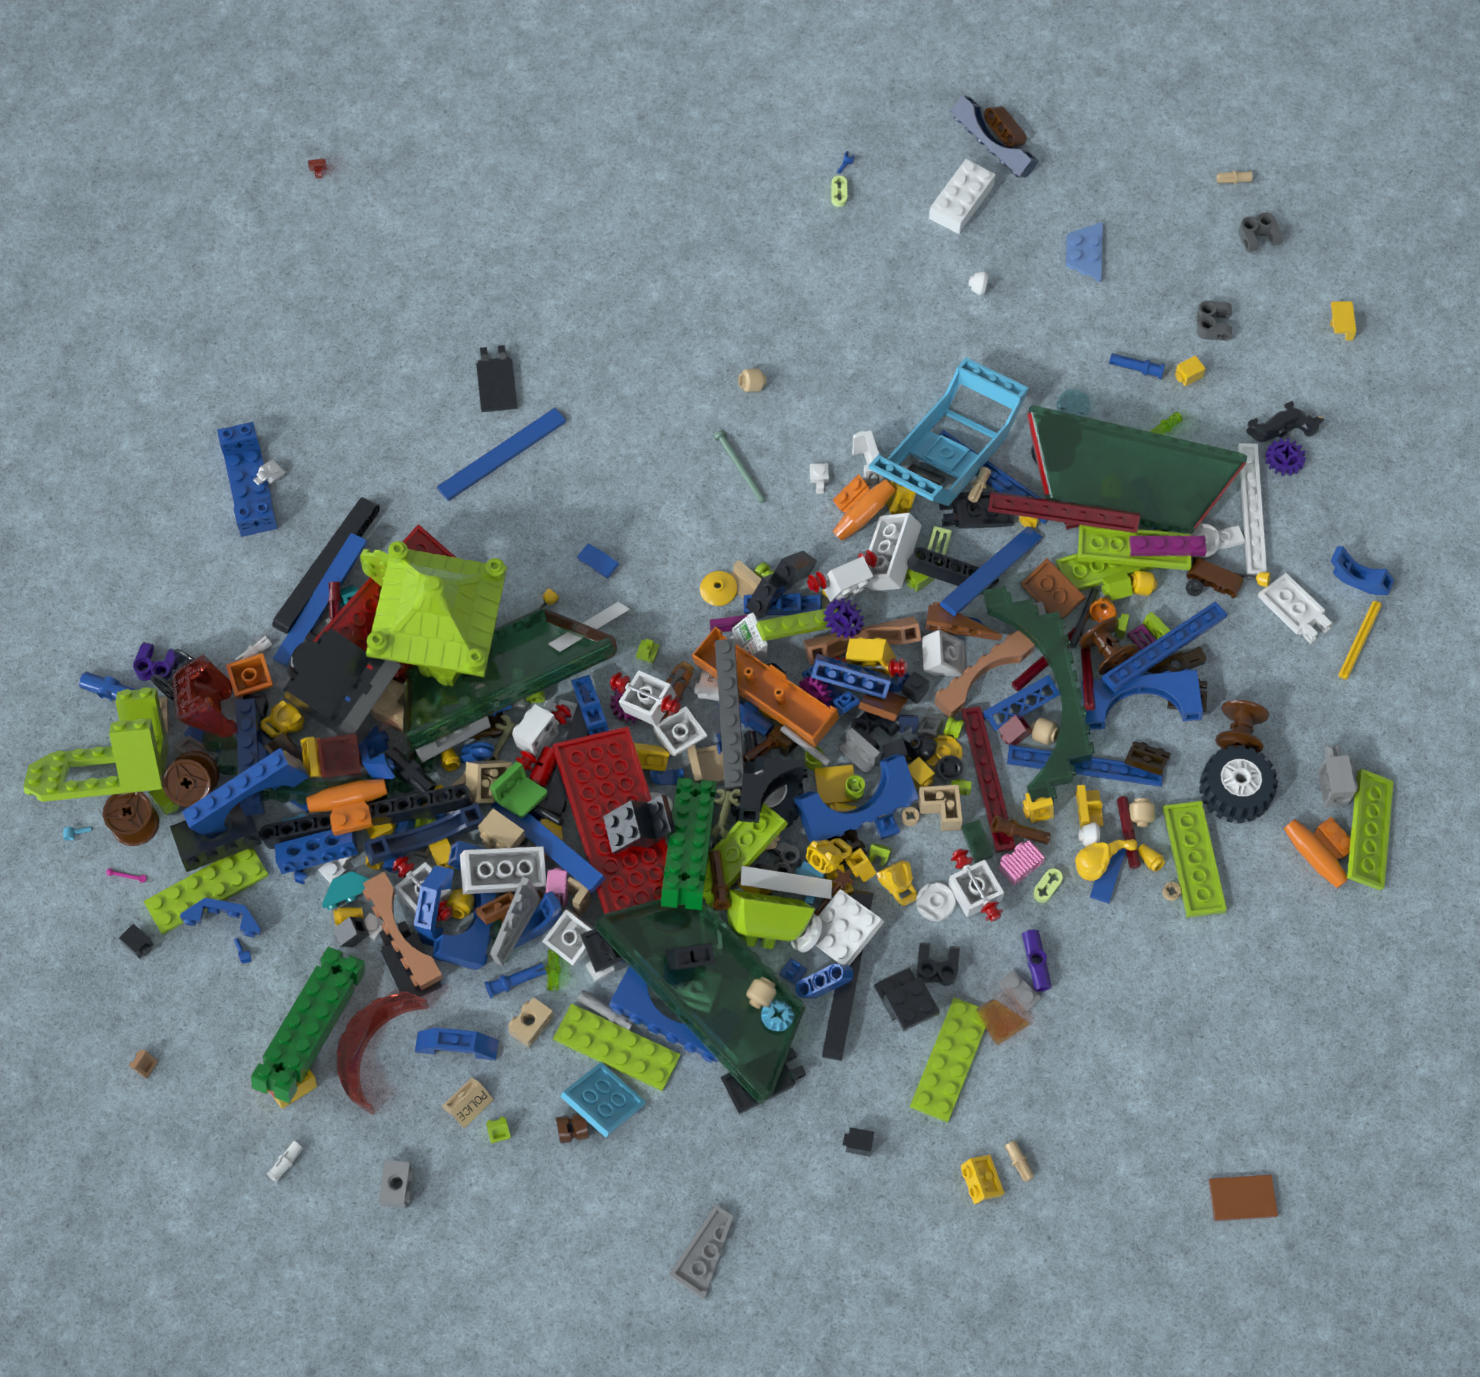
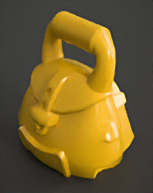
M282 700L274 705L271 709V714L261 721L260 729L271 738H276L283 731L286 734L301 731L305 719L298 709Z
M835 838L830 841L813 840L807 847V854L805 856L808 863L820 873H831L839 867L843 859L850 856L852 847L841 838Z
M901 860L877 872L878 881L889 890V893L893 894L899 904L906 906L916 900L917 892L912 885L913 876L909 862ZM907 889L911 891L910 895L902 899L900 898V893Z

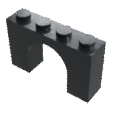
M240 802L229 812L232 819V827L229 833L218 841H200L196 838L194 830L189 828L186 820L170 826L186 872L196 870L199 867L262 844L252 815H244Z

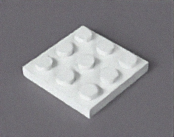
M840 889L819 915L822 929L815 946L837 963L850 966L883 925L884 921Z

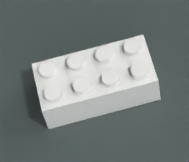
M965 159L931 205L929 219L960 234L993 188L996 174Z
M910 513L880 516L869 548L877 557L876 567L872 568L869 566L873 577L866 587L871 591L902 588L908 569L907 560L914 551L922 526Z
M543 847L464 850L460 854L463 894L516 892L522 877L530 879L535 890H542L546 887Z

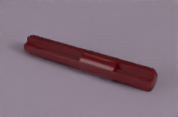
M1121 796L1116 801L1124 840H1136L1133 822L1129 813L1128 798ZM1138 848L1136 850L1126 849L1129 867L1132 869L1139 868L1141 863Z

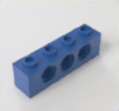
M820 654L816 655L811 671V678L882 699L886 698L891 683V675Z
M331 829L275 844V861L281 874L358 855L355 832L334 836Z

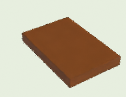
M1048 558L1020 583L1037 602H1043L1045 610L1058 624L1086 599Z
M890 691L887 692L885 699L866 694L859 704V709L895 721L905 707L908 698Z
M1272 1175L1209 1179L1214 1221L1278 1217Z

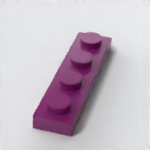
M1205 536L1129 537L1130 556H1205L1207 553Z

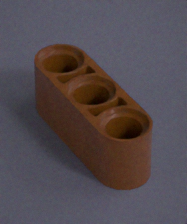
M1003 106L990 107L985 110V121L1007 147L1025 144V132Z
M1200 558L1193 560L1191 569L1186 574L1187 579H1197L1203 586L1212 587L1214 591L1224 595L1228 594L1231 598L1237 597L1244 582L1240 575Z

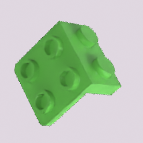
M517 761L489 786L494 801L520 818L525 817L548 794L545 788L526 777L522 764Z

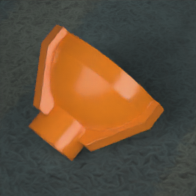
M1099 598L1090 606V618L1098 623L1111 617H1117L1116 607L1109 598Z

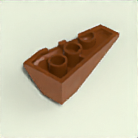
M933 602V605L929 604L926 630H941L946 633L1001 641L1002 639L1001 634L960 613L954 617L941 607L938 602Z

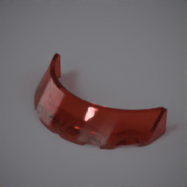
M399 992V994L380 997L371 1001V1004L361 1011L359 1010L351 1018L339 1040L337 1072L342 1087L352 1102L372 1115L375 1113L374 1107L367 1103L360 1083L362 1056L370 1039L385 1023L406 1012L422 1009L428 1010L427 1000L410 992Z

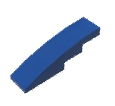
M801 593L781 595L765 615H794L821 610V594L802 596ZM753 594L744 595V614L752 613L746 606Z
M590 675L571 680L589 735L609 731Z

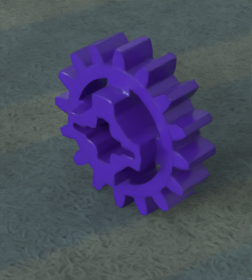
M1280 438L1278 443L1274 440L1272 445L1268 446L1265 454L1267 458L1265 463L1270 464L1269 469H1275V474L1281 472V476H1284L1285 473L1291 476L1293 472L1298 474L1299 469L1302 470L1306 457H1304L1306 452L1301 451L1302 445L1296 446V441L1291 443L1290 439L1287 438L1286 442H1284Z
M841 598L839 601L835 599L832 603L830 602L823 613L826 615L823 620L828 622L826 627L832 628L831 633L837 632V637L843 635L845 639L849 636L853 638L864 626L862 620L865 617L860 615L862 610H857V604L852 605L850 599L845 602L844 598Z

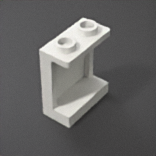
M871 430L866 432L860 431L853 435L852 454H864L868 465H864L863 478L872 488L883 481L882 475L868 469L869 464L877 457L879 452Z

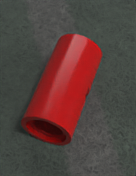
M543 747L537 763L528 777L543 788L546 787L557 765L553 748Z

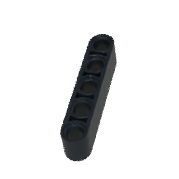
M922 547L916 548L907 560V565L912 571L955 586L961 585L980 568ZM999 578L981 594L989 595L998 584Z

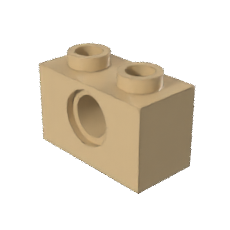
M534 997L530 1002L526 1001L521 1008L522 1012L518 1017H514L508 1025L509 1034L528 1048H530L554 1017L553 1010ZM529 1018L535 1020V1022L531 1025H526L524 1023Z

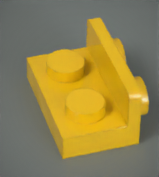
M314 736L301 739L303 764L309 778L325 776L321 739L314 738Z
M1025 793V800L1022 801L1024 806L1023 812L1025 818L1030 819L1031 824L1054 818V804L1051 797L1047 799L1046 797L1038 798L1032 803L1029 793Z
M991 1155L970 1158L960 1166L969 1189V1195L974 1204H979L986 1199L1001 1197L1005 1194Z

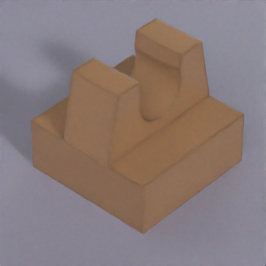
M141 1049L140 1052L136 1053L134 1061L130 1062L128 1066L142 1077L148 1078L158 1060L147 1051Z

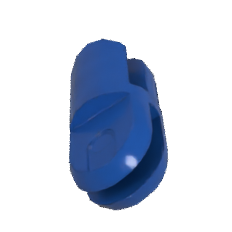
M488 742L463 745L464 748L461 750L462 756L459 759L463 764L472 761H482L491 758L495 749Z

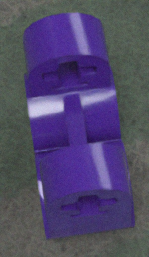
M143 642L133 662V669L137 677L142 681L151 680V675H159L168 679L171 676V671L173 669L176 670L179 665L173 655L174 649L168 650L164 661L154 662L151 661L154 645Z

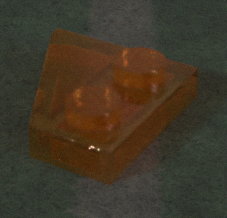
M991 999L976 1009L996 1045H999L1030 1025L1028 1021L995 999Z

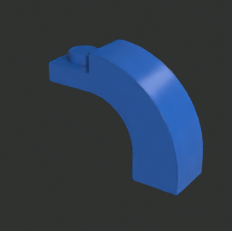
M1344 546L1336 547L1331 563L1335 567L1333 574L1340 581L1369 594L1389 595L1395 580L1387 569H1372L1362 566L1350 556Z
M552 891L545 893L514 948L544 934L561 917V903Z

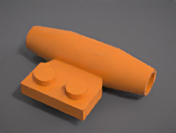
M858 474L833 499L837 507L844 513L842 519L833 529L834 534L841 541L846 540L863 528L884 507L896 490L889 480L885 479L870 489L871 487Z
M384 779L359 780L327 788L306 797L309 812L332 811L330 815L332 832L334 836L373 827L370 808L366 803L387 795L388 792Z
M1332 817L1319 825L1314 833L1296 819L1284 828L1297 851L1319 875L1337 889L1348 880L1347 874L1338 859H1343L1349 854L1351 838Z

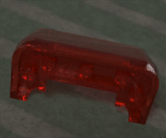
M204 654L177 670L172 679L176 718L185 725L223 738L230 737L237 732V724L233 720H228L221 712L220 702L228 699L232 694L231 681Z

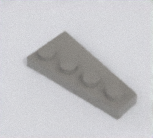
M522 877L490 952L496 964L504 966L541 901L540 896L528 878Z
M717 1204L713 1207L668 1275L703 1300L733 1219L730 1213Z

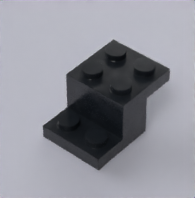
M660 795L648 803L631 800L603 816L612 853L616 854L631 846L649 848L676 833L667 795Z
M615 920L580 934L595 973L612 966L614 971H618L630 966L632 960L641 962L652 957L651 950L638 920L620 925L619 920Z
M910 968L874 984V988L892 1021L897 1019L903 1032L940 1014L922 978L916 979Z

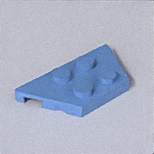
M1097 223L1068 233L1066 239V266L1079 271V273L1085 276L1087 274L1095 278L1097 282H1101L1103 223Z

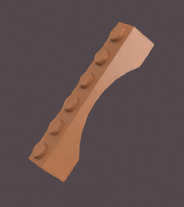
M911 616L862 627V630L853 638L849 636L845 639L843 635L837 637V633L806 639L803 640L805 655L810 665L814 664L817 654L835 658L847 653L849 639H857L859 637L865 639L883 638L887 640L889 645H904L921 641L919 623Z
M1020 629L1015 633L1011 632L1005 638V641L1001 644H996L988 655H982L978 659L977 664L973 667H967L962 676L959 678L955 677L947 688L940 689L935 694L934 704L948 718L949 716L954 717L964 709L968 691L981 675L1001 665L1022 662L1033 653L1035 644Z
M385 872L364 882L365 889L362 892L367 901L372 900L375 905L372 907V910L377 918H382L384 923L381 926L386 935L391 934L393 938L391 944L394 950L401 952L403 958L400 960L404 968H410L413 974L410 978L414 986L419 985L421 990H424L442 980V974L433 958L413 948L399 932L394 918V899L396 893Z

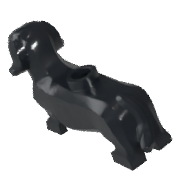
M1292 400L1284 404L1286 411L1276 413L1265 423L1258 424L1257 418L1248 421L1247 426L1249 428L1246 429V432L1253 439L1261 443L1276 437L1282 438L1287 435L1289 430L1294 428L1302 430L1305 436L1311 437L1319 431V425L1324 421V417L1317 416L1312 418L1310 415L1307 416L1302 410L1294 408Z

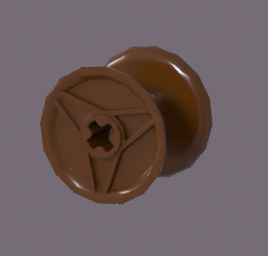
M1112 617L1098 623L1084 634L1079 641L1081 648L1097 646L1099 648L1098 653L1106 658L1099 666L1098 673L1100 675H1104L1135 655L1139 649L1136 644L1120 647L1118 638L1113 637L1112 633H1114L1119 625L1117 617Z
M1246 700L1225 702L1221 710L1233 723L1230 724V731L1221 732L1216 736V744L1225 750L1227 746L1233 745L1235 748H1238L1239 745L1245 746V749H1250L1251 747L1256 749V753H1260L1264 746L1260 739L1252 735L1254 732L1252 728L1254 727L1253 725L1262 724L1268 720L1270 715L1268 710L1255 702Z
M201 751L185 752L165 769L162 777L163 790L173 803L183 807H190L217 787L219 768L215 760Z
M143 792L113 794L107 799L103 807L102 817L105 825L112 831L113 836L119 843L124 845L139 846L145 844L155 836L159 829L160 820L157 811L151 806L149 798Z

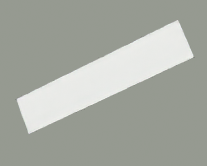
M616 602L582 624L597 630L630 609ZM570 630L548 645L561 652L584 638L585 635Z
M742 866L741 885L831 899L832 880Z

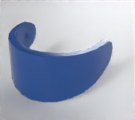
M684 768L650 771V779L657 785H677V779L684 778Z

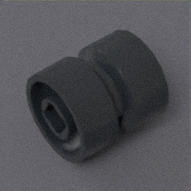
M948 755L938 759L934 769L938 778L944 781H951L961 776L963 764L958 757Z

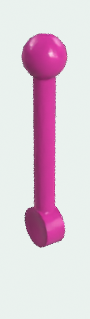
M111 868L106 870L108 876H121L139 880L141 883L147 880L145 875H130L116 872Z

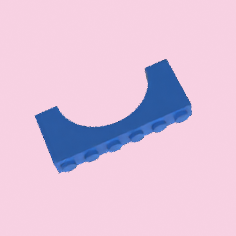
M1197 670L1164 671L1160 674L1145 673L1116 692H1113L1102 679L1096 680L1093 678L1095 709L1088 711L1085 709L1083 681H1081L1086 730L1105 729V720L1110 709L1120 700L1136 694H1152L1169 700L1178 709L1182 722L1202 720L1203 709Z
M279 748L182 811L189 828L212 840L228 830L225 818L230 810L239 802L266 788L281 785L295 787L309 778V775L301 760Z
M894 754L880 760L881 779L878 788L865 804L856 809L843 812L834 811L825 805L818 792L809 791L795 797L794 801L808 841L812 843L813 840L822 841L833 836L840 837L845 834L844 831L858 829L867 821L874 822L879 819V816L895 813L897 808L911 806L913 801L919 799L904 755Z
M457 841L451 846L448 865L461 871L460 854L464 850L486 848ZM496 893L474 894L475 911L470 925L461 934H442L436 938L432 955L433 959L473 970H478L486 964L488 954H486L487 946L491 941L489 932L493 922L486 925L477 916L476 908L496 899Z
M632 960L610 1000L609 1007H611V1010L618 1015L624 1014L630 1017L629 1020L635 1024L640 1025L641 1023L647 1026V1029L654 1034L660 1033L666 1036L665 1039L673 1044L679 1043L683 1045V1048L690 1053L696 1052L702 1055V1059L705 1061L717 1063L741 1016L723 1007L714 1018L700 1024H682L667 1018L654 1006L648 993L647 980L651 969Z

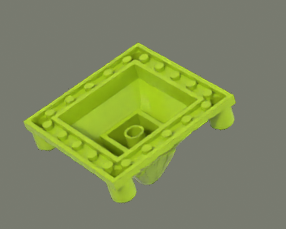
M392 542L388 547L389 559L372 633L367 638V657L484 677L507 566L498 558H492L487 563L414 551L408 549L404 542Z

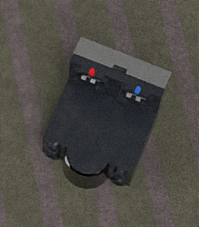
M330 628L328 632L324 630L317 642L306 641L294 649L287 662V671L291 679L283 689L286 692L283 698L348 741L364 721L401 665L396 661L367 657L366 651Z

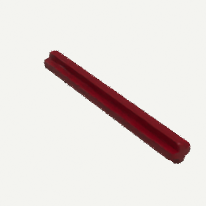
M1076 627L1012 682L1011 686L1013 689L1020 691L1068 649Z
M1088 647L1081 649L1084 704L1087 711L1095 709L1091 649Z

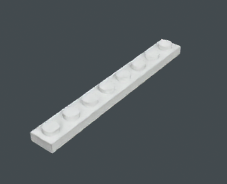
M1239 443V468L1244 462L1246 463L1240 472L1247 575L1257 576L1260 572H1267L1258 444Z

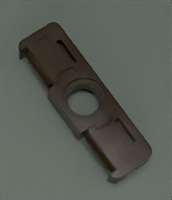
M1198 646L1197 649L1167 657L1147 670V672L1153 674H1160L1164 671L1180 672L1184 669H1192L1205 664L1207 658L1202 648ZM1178 660L1181 663V667H1173L1171 662Z

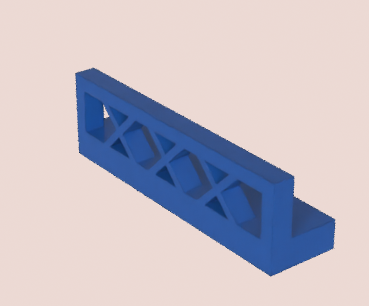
M1047 675L982 712L984 720L988 719L993 729L997 731L1008 721V716L1013 717L1016 715L1009 713L1011 705H1020V713L1017 715L1024 716L1061 694L1051 677ZM1049 685L1054 693L1049 697L1041 695L1042 688ZM1029 695L1037 697L1036 704L1033 706L1025 704L1026 697ZM997 713L1005 715L1004 722L997 725L993 718Z

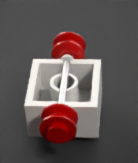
M866 550L865 555L859 553L858 559L830 570L827 575H823L819 571L816 572V577L809 575L807 580L808 587L816 593L819 592V587L824 589L830 602H833L835 599L838 601L841 598L846 599L847 595L851 593L856 595L869 585V581L873 577L869 566L872 568L876 567L877 557L870 550Z
M638 670L631 683L630 677L627 675L623 677L621 672L614 674L610 679L611 689H618L620 694L624 693L619 700L624 712L656 727L665 712L668 711L669 716H673L681 708L680 699L675 698L676 693L671 684Z
M534 704L531 709L527 710L522 722L513 729L512 734L517 749L522 755L521 758L517 757L516 761L522 764L524 771L532 770L530 765L537 763L543 747H549L559 734L557 725H566L565 718L572 717L571 710L563 704L561 706L556 705L557 711L550 713Z
M963 849L956 850L952 854L951 861L957 862L956 869L963 870L950 876L948 886L953 891L964 914L968 918L979 912L986 913V921H997L1001 918V913L1003 912L1002 909H997L1004 895L1001 886L985 860L970 866L973 858L967 857L969 851Z
M399 857L394 861L392 870L394 872L399 871V878H406L395 886L397 896L416 915L420 886L432 868L425 862L413 871L414 863L408 864V857ZM450 889L441 890L437 921H447L453 915V907L446 906L448 898L452 894Z

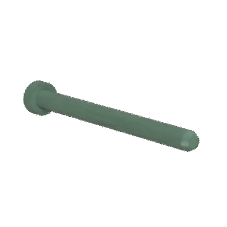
M725 430L716 432L714 434L715 440L720 441L760 503L765 502L764 495L727 440Z

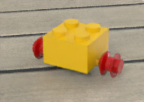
M862 637L849 639L846 657L843 658V662L891 675V678L895 677L896 673L903 677L908 670L907 662L903 658H900L899 662L896 661L897 658L886 639H865Z

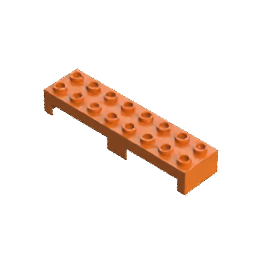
M715 626L692 654V658L698 667L717 679L715 641L728 638ZM735 644L739 695L782 725L788 726L808 743L816 747L839 719L837 709L833 706L827 707L789 681L787 675L773 665L767 666Z

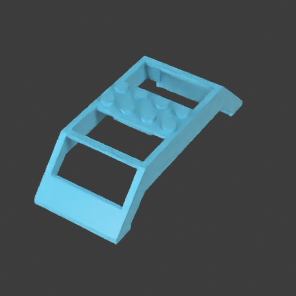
M965 358L956 368V372L943 397L887 459L878 454L869 464L868 469L931 501L949 506L1006 440L1029 388L973 360ZM960 384L1012 409L1005 425L998 433L949 410ZM946 415L993 439L978 455L970 451L969 448L943 435L939 436L931 432V430ZM910 454L957 478V480L949 489H943V486H939L900 466V464Z

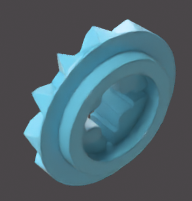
M776 999L771 1002L769 1007H763L761 1018L764 1025L770 1030L784 1031L791 1026L794 1014L791 1006H788L785 1001L782 1002ZM775 1011L778 1013L783 1012V1014L781 1015V1019L779 1017H773Z

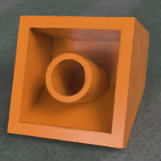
M263 653L226 665L236 698L273 686L271 674Z

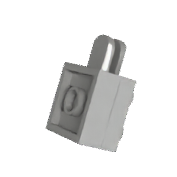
M1331 745L1325 747V759L1318 771L1325 807L1348 806L1358 790L1357 781L1353 778V762H1350L1349 755L1341 756L1339 745H1334L1333 748Z

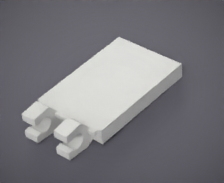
M1287 573L1258 593V597L1295 634H1302L1310 644L1317 639L1316 636L1318 635V632L1312 627L1316 624L1324 634L1330 630L1329 626L1332 625V622L1324 615L1325 609Z

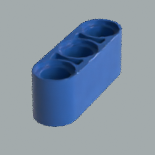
M832 964L798 981L795 986V992L801 998H818L850 982L854 975L853 969L849 965Z

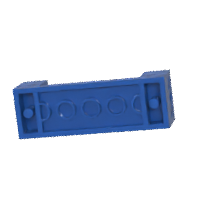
M254 422L217 429L232 492L234 514L241 537L278 529L268 481L266 480L260 485L253 481L254 478L258 477L259 468L264 465Z

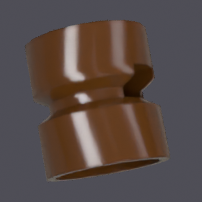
M579 1113L573 1114L571 1118L567 1115L556 1117L560 1144L572 1142L573 1138H576L578 1141L589 1139L586 1119ZM573 1123L574 1132L568 1133L567 1125Z

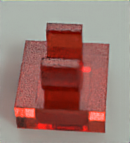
M326 159L308 160L310 172L314 171L316 178H323L322 170H328Z

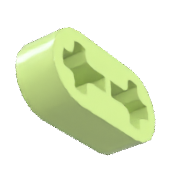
M835 176L831 182L832 203L837 207H842L847 203V180L843 176ZM837 182H841V188H838ZM838 194H841L840 201L838 200Z
M1049 869L1036 885L1033 892L1036 901L1040 903L1047 902L1060 886L1063 875L1058 869ZM1057 875L1058 881L1054 880L1049 884L1050 876ZM1045 887L1048 888L1046 891L1047 896L1043 895L1040 897L1039 891H1043Z

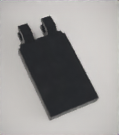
M505 345L498 346L499 358L488 359L487 347L480 348L481 360H478V363H476L481 413L518 409L513 363L510 357H506Z
M970 492L959 493L949 506L939 503L940 510L953 509V513L943 514L941 519L942 527L955 525L958 529L1014 525L1013 515L988 511L991 492H982L978 502L974 503L968 500Z
M405 921L399 923L398 926L403 938L413 948L427 955L418 934H415V932L410 933ZM384 930L379 932L384 946L381 947V953L405 1004L442 988L440 981L424 990H421L419 985L415 987L410 978L413 974L410 968H404L400 960L403 956L400 951L396 952L394 950L390 935H386Z
M793 1047L781 1053L773 1050L720 1077L738 1114L793 1088L796 1080L806 1076L802 1065L790 1071L786 1065L787 1062L797 1058Z

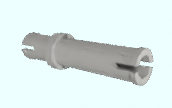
M584 989L582 990V994L577 998L578 1002L608 1018L610 1022L616 1023L629 1031L631 1030V1026L634 1023L629 1020L630 1017L614 1013L608 1004Z

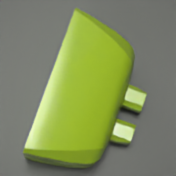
M731 889L728 891V900L731 902L730 908L727 909L728 923L733 930L744 935L743 943L746 946L756 947L758 937L762 938L761 946L766 949H773L776 940H797L805 931L815 911L813 906L802 899Z

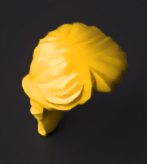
M1118 839L1108 844L1094 842L1087 845L1078 852L1075 858L1076 870L1081 878L1087 881L1100 879L1107 870L1111 857L1121 848L1136 850L1137 842L1134 839L1126 841Z

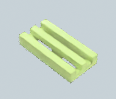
M934 526L928 550H932L938 531L940 535L935 552L939 553L943 535L946 533L947 537L942 554L946 555L952 530Z

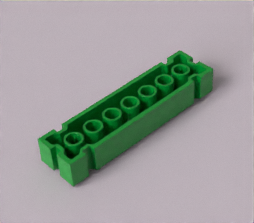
M689 778L677 779L672 814L676 833L669 836L661 906L677 908L678 904L686 905L685 909L702 910L717 781L701 780V783H695L693 779Z
M329 946L321 957V967L318 965L315 967L265 1051L263 1064L258 1063L251 1075L252 1089L264 1094H268L270 1090L274 1092V1098L290 1104L297 1092V1082L302 1083L351 999L354 993V985H359L365 973L364 960L351 955L348 958H344L343 952Z

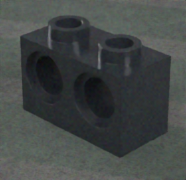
M712 943L666 949L668 969L677 970L715 964Z

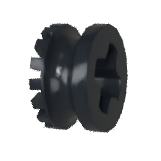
M1191 579L1186 584V591L1191 596H1199L1203 591V584L1197 579ZM1197 583L1199 590H1195L1194 593L1191 592L1192 589L1189 586Z

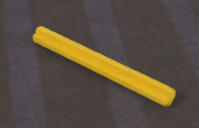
M1372 601L1338 677L1344 680L1348 679L1381 609L1382 604L1380 602Z

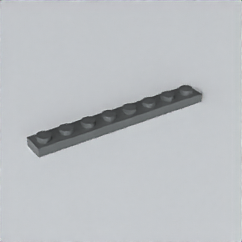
M732 638L715 641L726 790L742 788L743 773H745L735 640Z

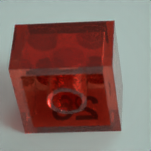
M357 734L317 739L322 779L363 774Z

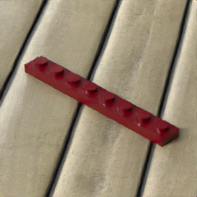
M992 491L988 507L990 512L1137 533L1140 513Z
M981 706L962 709L961 714L995 852L1014 850L1016 846L1013 837H1008L1002 832L994 833L991 831V824L996 815L1006 820H1009Z

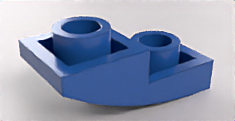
M589 543L577 556L579 561L593 568L596 573L607 579L619 566L618 562Z

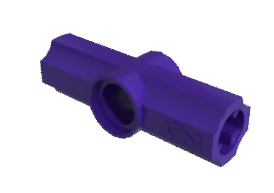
M1035 929L1027 930L1021 936L1034 991H1047L1052 989V984L1046 963L1047 955L1043 950L1039 930ZM1032 958H1039L1041 963H1034Z

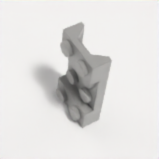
M470 695L453 703L454 710L423 726L419 722L410 725L409 742L416 750L421 762L490 727L487 715Z

